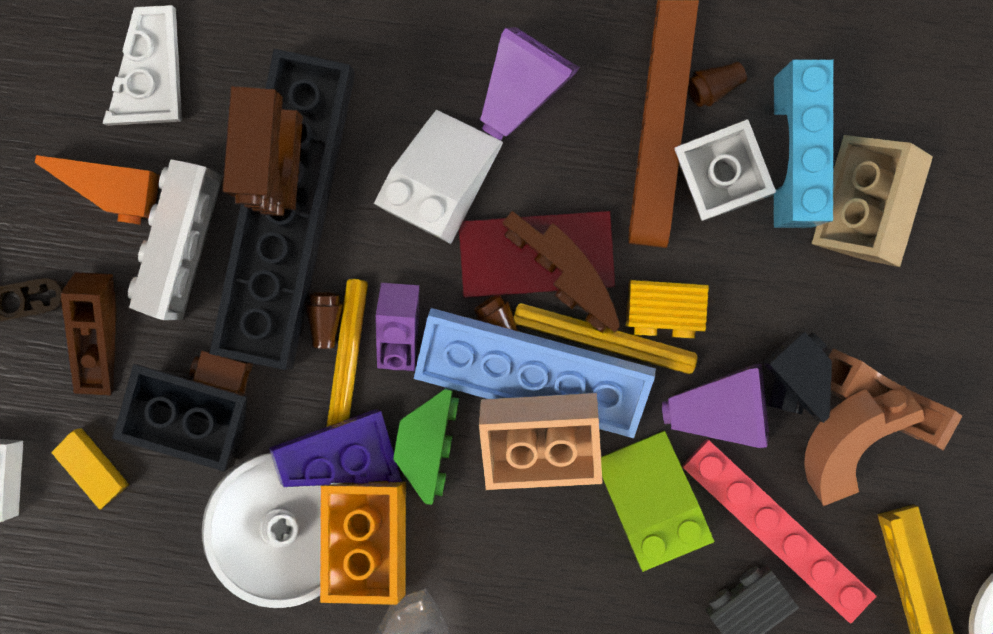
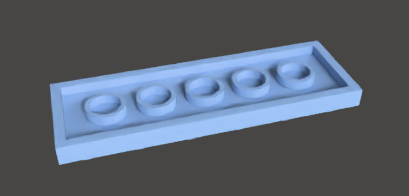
M431 308L426 322L414 379L486 399L597 393L599 429L634 438L655 378L656 368Z

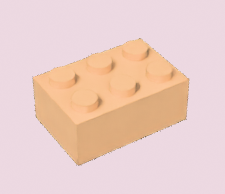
M597 393L481 400L479 430L486 490L602 484Z

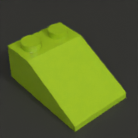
M665 431L601 456L603 481L642 572L714 543L701 508Z

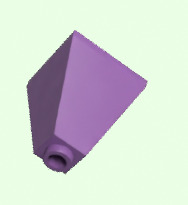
M505 28L501 34L481 115V121L485 123L482 129L499 140L503 136L507 137L567 83L580 67L519 28Z
M762 364L751 365L669 397L668 401L662 402L664 424H671V429L757 448L767 447L770 436Z

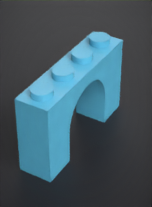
M792 60L774 77V115H787L789 124L788 169L784 184L775 189L776 193H774V228H812L833 221V60Z

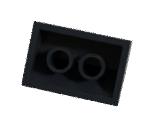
M133 364L112 439L225 472L234 466L243 437L247 396L139 364Z

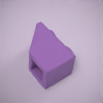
M381 283L376 310L377 368L415 371L419 324V285Z

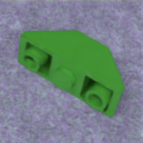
M449 388L443 389L400 420L393 458L423 502L430 505L433 504L435 495H443L446 473L439 472L441 459H449L453 436L446 435L448 420H456L459 398L452 397L453 389Z

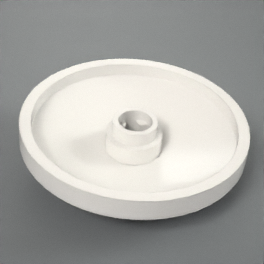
M271 453L252 457L234 467L213 490L205 508L202 522L204 552L212 571L229 591L249 603L269 608L297 606L320 596L321 486L283 487L279 482Z

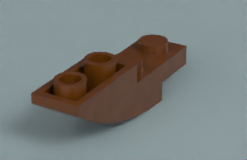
M511 211L502 223L507 229L504 236L520 249L528 245L538 253L534 260L550 273H553L555 269L562 273L553 284L558 289L555 296L572 310L578 305L589 313L585 320L602 334L606 329L615 333L620 325L614 305L597 271L584 253L553 223L542 235L515 212Z

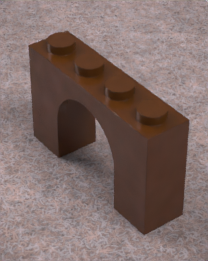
M231 86L223 192L235 197L236 204L252 208V211H258L264 215L284 216V209H296L303 116L297 110L282 109L283 97L274 89Z

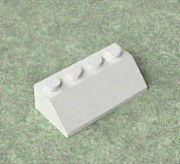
M172 159L170 160L169 167L163 168L159 179V188L162 189L158 204L155 203L152 206L149 214L148 223L152 226L148 241H143L138 254V261L141 262L138 277L132 279L128 289V298L131 299L129 308L161 320H183L223 175L204 166Z

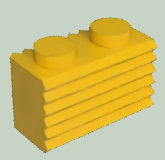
M630 280L628 282L626 326L634 327L635 335L657 336V329L660 328L673 329L672 337L695 338L696 331H706L709 286Z

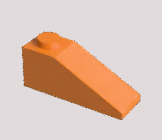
M39 155L35 157L37 165L104 211L117 214L118 222L141 225V218L149 219L151 208L157 200L159 174L147 170Z

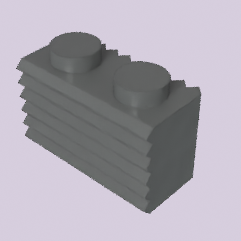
M765 565L760 569L758 566L747 570L739 578L741 584L731 589L730 592L727 589H723L716 593L709 600L711 606L707 607L705 611L722 634H765L799 609V607L774 573Z

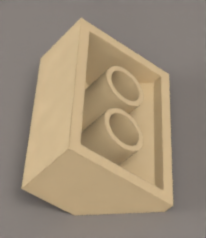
M844 135L833 170V221L816 227L812 244L866 261L900 267L933 156L912 143Z

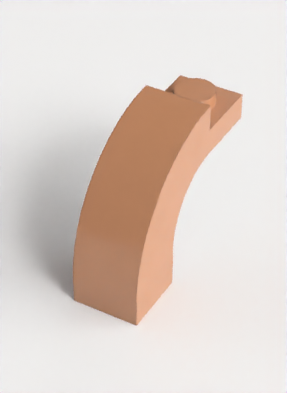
M832 349L828 356L832 360L831 393L842 400L864 389H867L874 398L902 387L863 361L836 349ZM907 389L922 407L924 421L899 431L944 451L962 415L953 409Z
M905 386L874 398L867 389L857 392L830 411V418L824 423L820 422L808 442L804 465L807 481L823 506L859 492L856 467L860 457L870 445L884 436L924 421L922 407Z

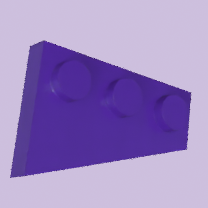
M378 409L269 448L279 482L283 487L330 485L331 483L349 482L365 484L371 481L402 482L397 463L393 459L394 453L383 415Z

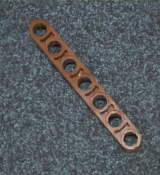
M657 0L629 225V244L667 248L669 243L679 160L674 148L680 146L682 141L699 0Z

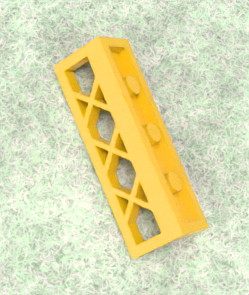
M913 504L877 514L910 634H954L919 507Z

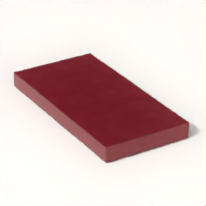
M610 211L521 217L542 235L552 223L556 225L584 253L597 271L605 287H615ZM506 218L462 222L459 228L464 298L558 291L553 284L562 273L558 269L550 273L534 260L538 253L528 245L520 249L504 236L507 229L502 224Z

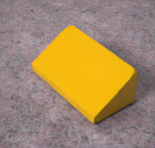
M82 428L73 430L51 452L99 510L103 509L130 486Z

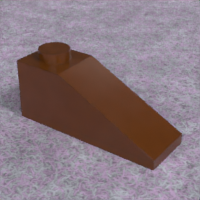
M75 272L60 293L74 394L112 395L114 389L116 299L113 274Z

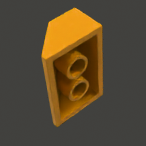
M371 481L365 484H354L351 482L321 485L320 603L397 605L406 595V482Z

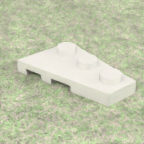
M173 5L134 7L122 50L124 53L119 75L115 77L112 91L114 93L109 111L106 110L103 124L112 126L182 122L176 8Z

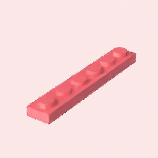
M708 439L681 466L850 624L877 597Z

